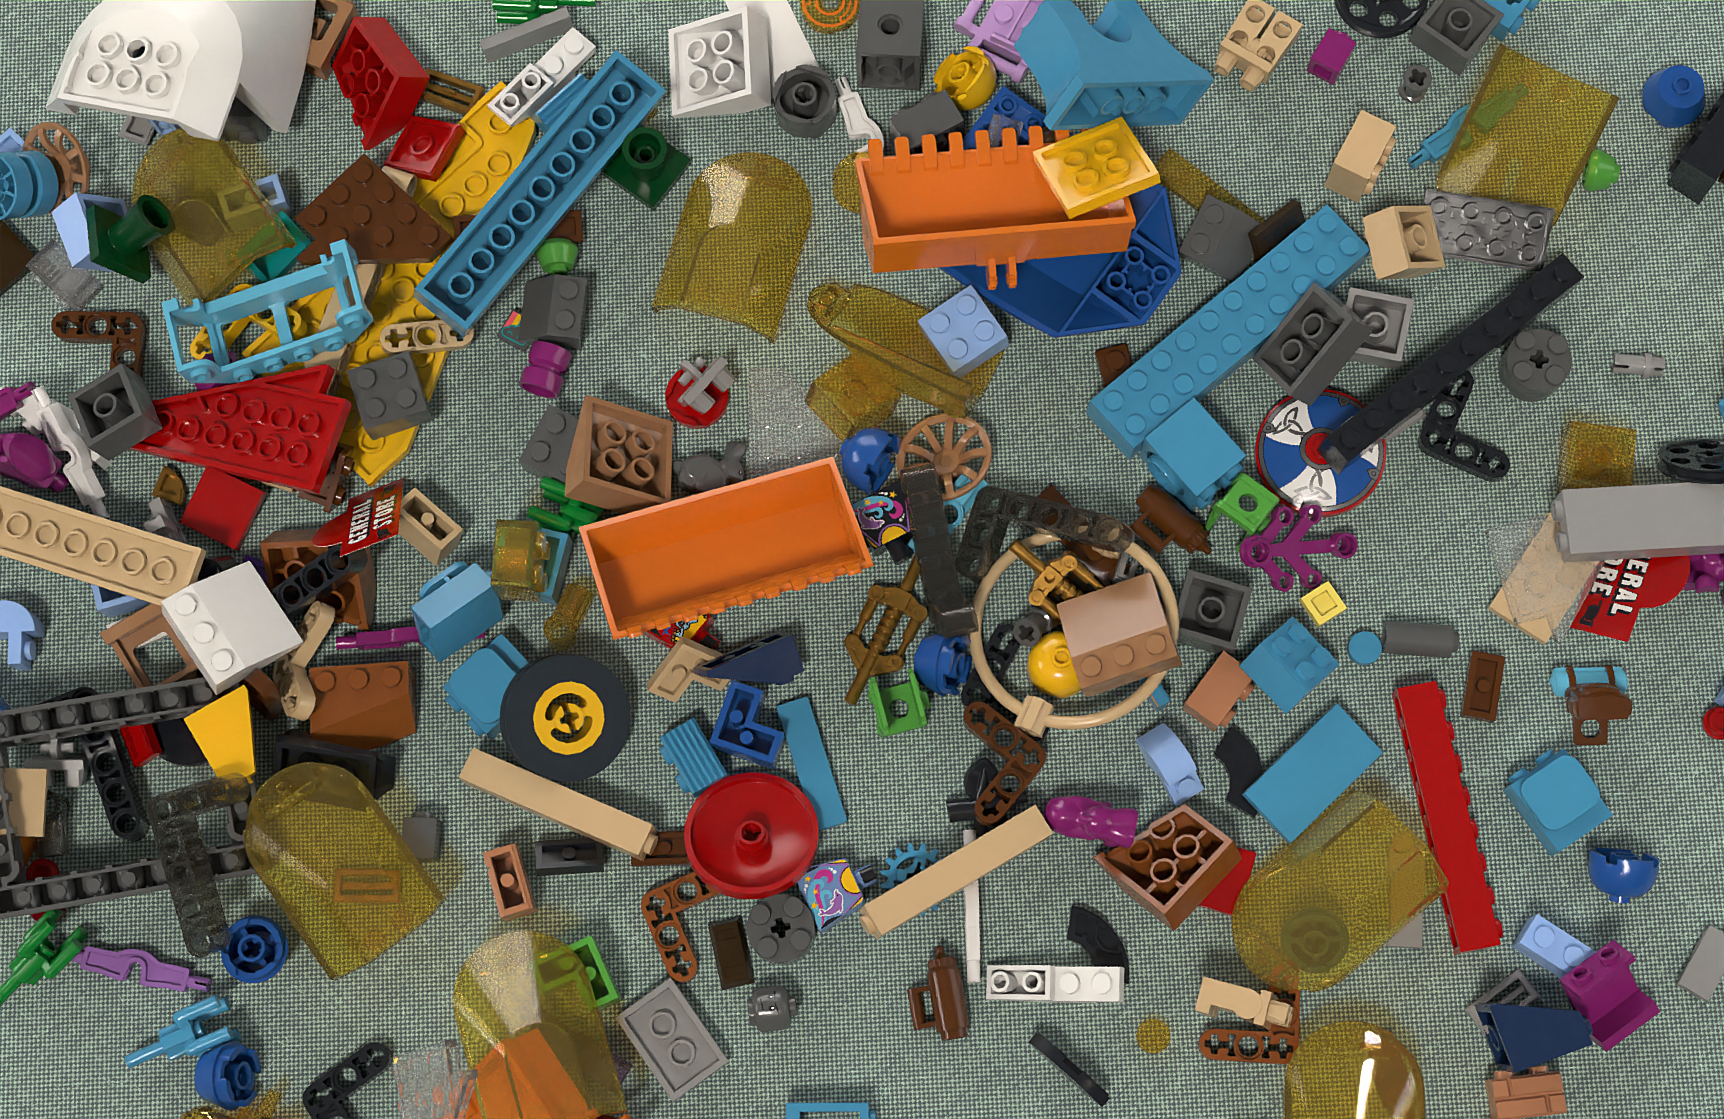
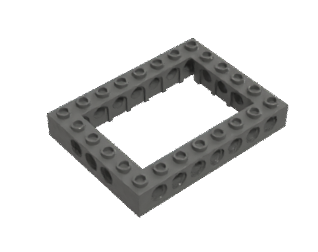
M203 677L0 711V795L2 800L0 802V830L6 829L7 833L6 836H0V920L271 871L256 775L251 777L252 784L238 792H234L233 788L227 791L224 788L221 790L227 811L228 823H226L231 837L232 844L213 846L207 849L179 852L156 858H145L123 864H111L105 867L72 871L49 877H38L32 880H27L21 838L14 836L18 834L17 826H13L9 815V805L13 798L12 793H8V790H6L4 782L5 768H10L7 747L185 718L241 687V681L217 695Z

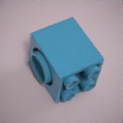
M1192 398L1148 434L1143 440L1139 454L1155 480L1167 492L1173 494L1190 513L1197 507L1203 510L1216 498L1214 495L1221 487L1225 490L1229 489V484L1244 470L1242 465L1247 456L1195 398Z

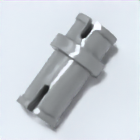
M1618 353L1613 355V360H1615L1612 362L1613 374L1641 375V378L1649 379L1650 376L1663 377L1664 370L1662 368H1665V357H1652V353H1644L1643 356Z

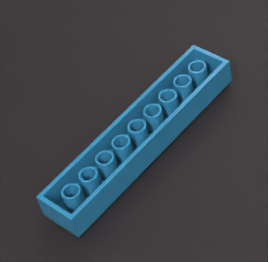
M615 50L414 289L413 297L462 337H465L619 153L625 137L632 130L639 128L659 105L666 90L619 51Z
M1326 204L1089 401L1086 414L1130 460L1141 451L1143 440L1148 434L1192 398H1195L1198 402L1201 401L1251 359L1313 283L1331 292L1364 264L1370 253V248Z

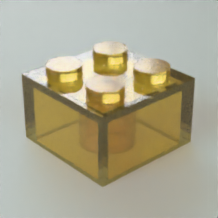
M857 350L812 381L804 402L843 443L847 437L852 438L858 431L864 428H875L893 414L902 395Z
M1570 421L1561 432L1556 494H1559L1563 489L1632 486L1637 429Z
M497 519L490 585L501 600L540 602L541 592H546L548 575L547 572H543L544 560H549L551 543L550 540H546V533L542 531L537 521Z

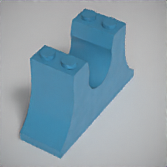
M1045 0L1039 5L1038 11L1029 24L1023 28L1020 37L1013 45L1034 74L1042 89L1046 101V116L1043 122L1049 130L1091 129L1121 116L1129 127L1180 125L1215 80L1208 70L1196 65L1176 50L1155 28L1135 0L1109 1L1105 5L1100 17L1092 26L1071 0Z

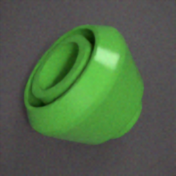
M1597 148L1590 151L1584 167L1582 186L1588 192L1608 189L1611 183H1617L1620 165L1615 164V158L1601 149Z
M552 238L545 240L535 252V255L542 270L549 273V276L555 274L566 276L573 269L579 251L578 247L569 239Z

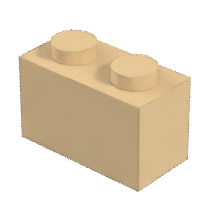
M414 487L402 498L398 533L431 563L437 566L458 547L463 529Z

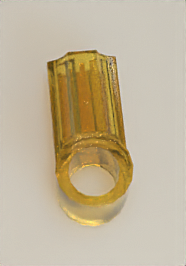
M568 583L552 616L545 621L543 627L544 635L553 649L565 651L574 645L576 633L595 597L586 588ZM566 627L568 632L563 638L556 639L552 637V633L556 628Z

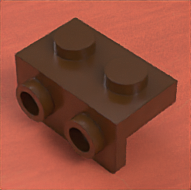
M338 441L319 495L299 490L297 497L324 505L323 511L331 513L337 506H342L347 494V488L343 487L346 476L350 477L355 466L356 459L352 458L354 447Z

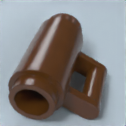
M1151 484L1136 500L1135 504L1140 507L1139 512L1142 515L1130 528L1158 554L1172 541L1179 548L1187 550L1190 554L1196 551H1202L1207 555L1211 553V548L1207 544V539L1210 535L1204 529L1203 524L1162 487L1157 488ZM1146 519L1151 521L1167 536L1164 541L1143 523Z
M937 946L934 959L929 960L927 963L928 986L907 990L913 1029L915 1031L936 1027V1032L941 1035V1041L968 1037L967 1028H970L960 968L957 966L954 956L948 957L944 953L943 947ZM929 991L935 1020L932 1022H926L921 993Z

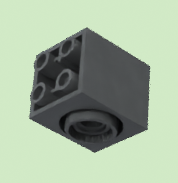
M860 0L856 50L858 88L920 91L924 0Z

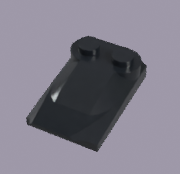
M290 729L283 735L278 734L276 739L272 795L372 810L375 802L386 792L394 788L397 758L375 751L313 740L303 730Z

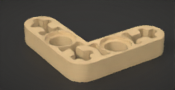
M442 320L391 324L382 330L380 346L386 354L391 356L408 350L411 355L462 350L471 344L474 329L472 328L468 335L463 337V341H457L456 336H450L455 330ZM423 329H430L435 333L436 340L431 345H423L417 338L418 333ZM413 330V347H408L409 340L400 341L396 348L392 347L391 342L385 341L390 339V333H397L398 338H408L407 331Z
M315 601L311 605L296 629L304 643L278 658L273 668V681L278 689L286 715L300 721H305L309 718L316 700L305 667L327 634L335 617V608L320 601Z

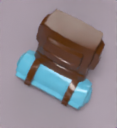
M1565 665L1563 668L1553 669L1549 683L1555 696L1565 697L1567 712L1573 716V743L1575 745H1606L1608 740V720L1628 719L1629 715L1632 714V700L1625 694L1628 687V678L1625 671L1622 670V667H1613L1611 665L1592 668H1573L1571 665ZM1596 720L1599 723L1600 728L1596 736L1588 738L1582 734L1581 726L1584 721Z

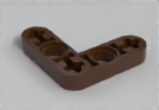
M63 311L56 314L51 323L52 331L63 342L112 344L110 370L120 364V356L124 352H134L135 361L126 367L139 376H143L147 328L144 321L135 313ZM99 320L106 321L107 328L101 335L92 334L91 328L95 322ZM68 321H70L74 326L83 327L84 334L79 328H69L68 333H65L61 327L67 326ZM114 321L120 328H128L130 322H133L137 329H132L131 334L128 335L124 329H115Z
M255 668L246 678L241 680V686L245 685L250 693L251 706L268 721L273 722L284 711L276 685L261 670Z
M976 701L970 703L964 711V727L1007 761L1006 765L977 799L974 807V815L977 821L984 826H993L1003 819L1041 772L1046 762V753L1037 742L1015 727L988 704ZM980 711L984 712L983 720L990 726L993 720L997 722L989 736L984 734L988 728L982 722H978L976 725L971 722L973 717L970 714L971 712L978 714ZM1007 730L1013 735L1014 741L1010 746H1000L995 741V734L998 731ZM1019 741H1022L1024 744L1021 750L1028 755L1035 752L1037 754L1036 761L1039 764L1030 763L1027 766L1024 764L1025 756L1017 751L1015 757L1010 753L1016 749ZM1014 776L1019 781V789L1013 793L1004 791L1000 784L1002 778ZM995 790L1000 798L1009 802L1005 804L1001 799L995 808L997 815L989 814L986 817L982 814L984 810L982 804L990 805L993 802L996 794L991 793V791Z

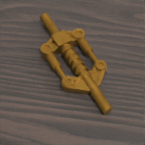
M1017 539L1008 548L1036 572L1033 586L1028 591L1029 602L1034 606H1040L1054 619L1060 620L1057 605L1047 597L1053 588L1056 594H1061L1060 597L1063 600H1070L1083 594L1079 589L1075 590L1076 586L1069 584L1070 581L1064 578L1070 571L1084 583L1092 585L1096 590L1105 588L1094 578V574L1077 560L1075 553L1072 551H1066L1060 557L1044 563Z
M914 556L899 588L881 587L879 585H873L869 588L868 598L859 615L860 620L853 634L847 635L844 640L845 647L858 671L844 698V701L848 704L856 706L869 677L902 670L904 666L902 657L909 643H913L921 624L927 620L926 608L920 605L910 594L926 563L923 557ZM878 604L886 606L889 609H885L883 613L885 617H881L879 621L881 625H877V633L873 634V641L870 640L868 644L869 649L863 646L859 637L866 623L870 622ZM900 614L910 618L901 637L903 641L897 653L882 656L881 653H884L886 650L884 646L890 642L888 638L894 634L892 630L896 629L898 625L896 622H899L901 619Z

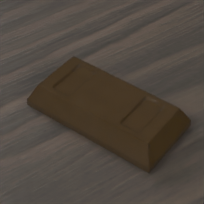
M741 917L708 924L721 989L727 990L755 983Z

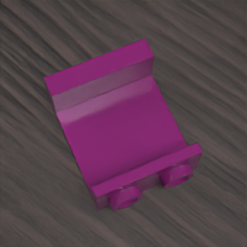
M1614 940L1559 979L1573 1010L1580 1011L1582 1016L1585 1015L1588 1018L1593 1030V1035H1590L1591 1040L1605 1052L1660 1013L1656 1002L1639 990L1628 967L1636 961L1635 956Z

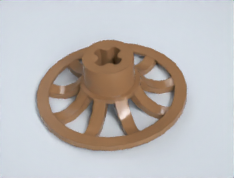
M52 121L35 125L26 136L22 151L35 150L43 153L55 168L58 178V196L54 207L49 212L52 214V211L62 204L61 199L64 191L67 199L74 194L72 185L75 182L82 183L80 193H88L90 163L79 141L68 128ZM46 130H56L54 136L55 145L47 138ZM64 135L74 146L69 151L64 148L62 143ZM37 136L40 143L50 153L43 152L34 147L33 142Z
M946 413L935 415L916 424L905 435L900 443L899 453L896 457L897 472L901 482L915 496L930 501L956 499L969 493L984 479L992 460V446L984 428L973 419L960 414ZM946 422L944 445L941 446L929 427ZM955 423L966 425L970 429L961 436L955 446L953 441ZM922 431L933 451L929 452L910 443ZM978 435L984 448H976L964 452L968 442ZM906 453L917 455L927 461V463H917L905 468ZM983 457V463L978 474L969 467H966L965 464L969 460ZM915 473H930L923 480L920 488L915 486L908 478ZM960 474L971 480L964 487L956 491L954 490L953 483ZM937 480L945 486L946 493L936 494L930 493L928 490Z

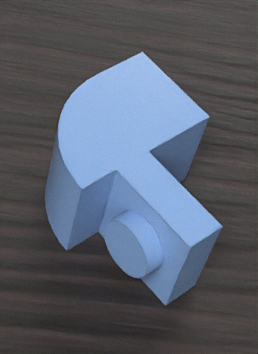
M0 600V640L8 639L7 664L17 670H31L32 660L36 657V645L32 638L45 637L43 624L33 612L19 603Z
M1164 723L1136 739L1147 765L1159 776L1170 801L1175 806L1204 790L1196 773L1198 769L1179 738Z

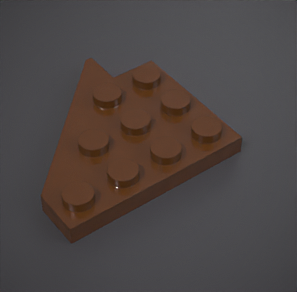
M365 154L361 155L294 218L315 240L296 257L301 265L320 264V255L332 256L329 244L345 239L356 251L358 264L431 263L454 242L452 236Z

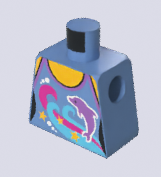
M846 858L810 867L797 883L820 934H822L863 907L866 903L860 890L877 883L878 880L871 864L851 871Z

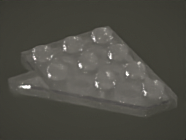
M1552 513L1487 529L1484 533L1514 624L1518 625L1547 617L1555 644L1560 643L1568 632L1606 560L1563 563L1562 553L1557 552L1555 544L1556 533L1561 532V528L1557 520H1553Z

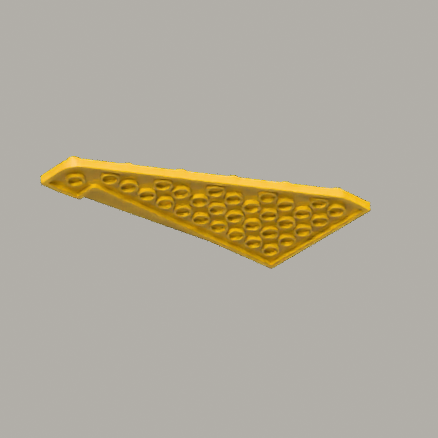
M502 81L484 95L457 123L463 127L465 133L438 180L435 182L417 178V186L412 199L452 236L453 240V216L477 215L529 154L536 136V123L530 117L510 127L488 109L487 105L506 87ZM451 245L431 263L386 265L369 309L374 320L359 335L335 396L347 399L352 403L339 442L354 447L352 458H355L356 461L353 470L370 487L374 486L410 452L420 425L372 441L364 430L347 370L391 356L386 354L380 346V334L386 326L399 323L441 320L413 296L414 289ZM335 287L299 298L292 305L291 309L295 310L307 323V332L303 338L317 334ZM423 329L418 333L417 338L421 344L431 345L435 342L436 335L430 329ZM266 330L242 352V355L248 358L280 347L279 337ZM413 330L407 331L408 338H398L397 333H390V339L385 341L391 342L392 347L396 348L400 341L409 340L408 347H413ZM454 331L450 336H456L457 332ZM450 351L412 354L417 364L428 403ZM294 362L285 365L280 371L265 372L261 375L267 377L303 369L305 362Z

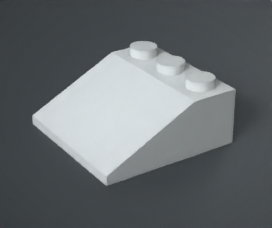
M743 6L668 29L672 116L674 118L746 113L771 106L767 18L752 8Z
M250 561L193 583L161 601L162 614L216 695L246 678L255 668L260 670L304 643Z

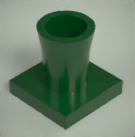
M641 125L625 137L622 149L603 171V175L652 211H655L691 165V159L667 143L659 131Z
M150 195L140 196L123 217L93 204L86 210L90 261L144 284L151 278L148 244L173 230L174 222L170 211L160 200Z

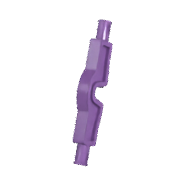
M86 946L85 950H81L71 960L72 962L80 963V968L83 970L97 972L120 981H126L133 966L139 963L141 965L140 984L147 987L168 988L181 992H187L189 988L209 992V986L200 985L198 982L212 984L211 978L193 975V970L189 968L162 963L154 954L139 949H125L113 952Z

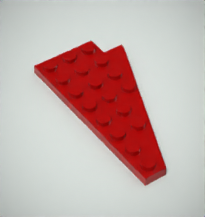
M326 364L154 400L152 403L163 428L128 450L319 495L352 403L347 399L326 395L335 369Z

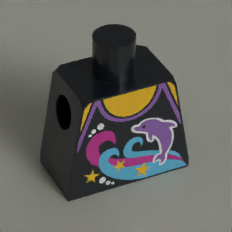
M899 481L851 504L867 548L874 556H879L888 551L895 565L902 564L912 558L913 555L906 541L912 539L915 535V527Z

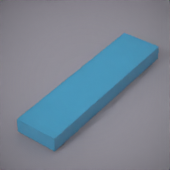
M808 696L776 706L803 793L811 802L816 813L819 832L848 823Z

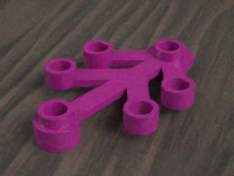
M1303 505L1299 511L1300 519L1280 543H1271L1283 526L1290 525L1294 519V513L1291 508L1276 506L1271 512V522L1260 535H1250L1241 543L1239 550L1241 561L1251 568L1261 567L1271 578L1270 583L1273 589L1287 592L1292 588L1294 580L1292 575L1283 572L1271 557L1281 556L1299 575V583L1302 587L1316 589L1322 582V576L1319 571L1313 570L1299 555L1330 552L1334 557L1348 559L1356 553L1358 547L1357 539L1354 535L1346 532H1336L1329 539L1300 541L1311 526L1321 520L1322 510L1318 505ZM1312 509L1313 516L1309 519L1308 513ZM1284 511L1285 517L1280 521V514ZM1341 540V547L1338 549V543ZM1255 546L1256 553L1254 556H1252V550ZM1310 574H1312V575H1313V580H1312V582L1309 584V583H1308V577H1309ZM1284 576L1285 582L1280 586V578Z

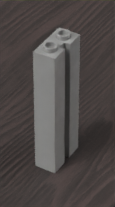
M1686 482L1563 489L1555 498V501H1552V518L1554 521L1557 520L1561 528V532L1556 533L1555 544L1557 552L1562 553L1563 563L1724 553V484Z

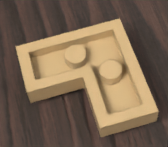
M681 636L648 680L647 689L649 692L675 703L693 680L722 691L729 682V679L700 676L695 674L693 668L724 654Z

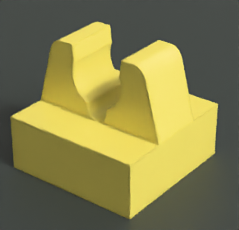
M1329 581L1299 600L1317 628L1347 609Z

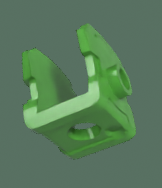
M1241 472L1229 484L1230 489L1223 499H1218L1211 507L1212 511L1205 525L1207 531L1216 524L1222 515H1225L1247 531L1243 538L1244 540L1250 535H1260L1271 522L1269 516L1278 504L1279 498L1247 474ZM1244 496L1253 498L1256 503V509L1250 512L1242 510L1239 506V499ZM1243 540L1240 542V544H1239L1238 547L1236 548V551L1239 552L1240 546H1241V543L1243 542Z
M907 669L909 683L883 690L878 689L875 676L870 678L869 693L867 695L869 702L873 703L877 717L876 729L881 738L927 726L925 709L930 708L926 689L920 690L913 669ZM898 700L904 701L909 707L908 714L903 718L893 717L889 711L890 705Z

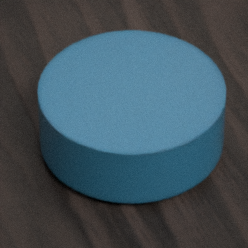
M1368 631L1356 633L1347 645L1349 658L1361 666L1374 663L1382 652L1381 641L1375 634Z

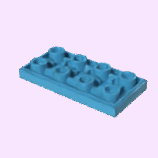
M1336 703L1242 795L1289 844L1383 752Z

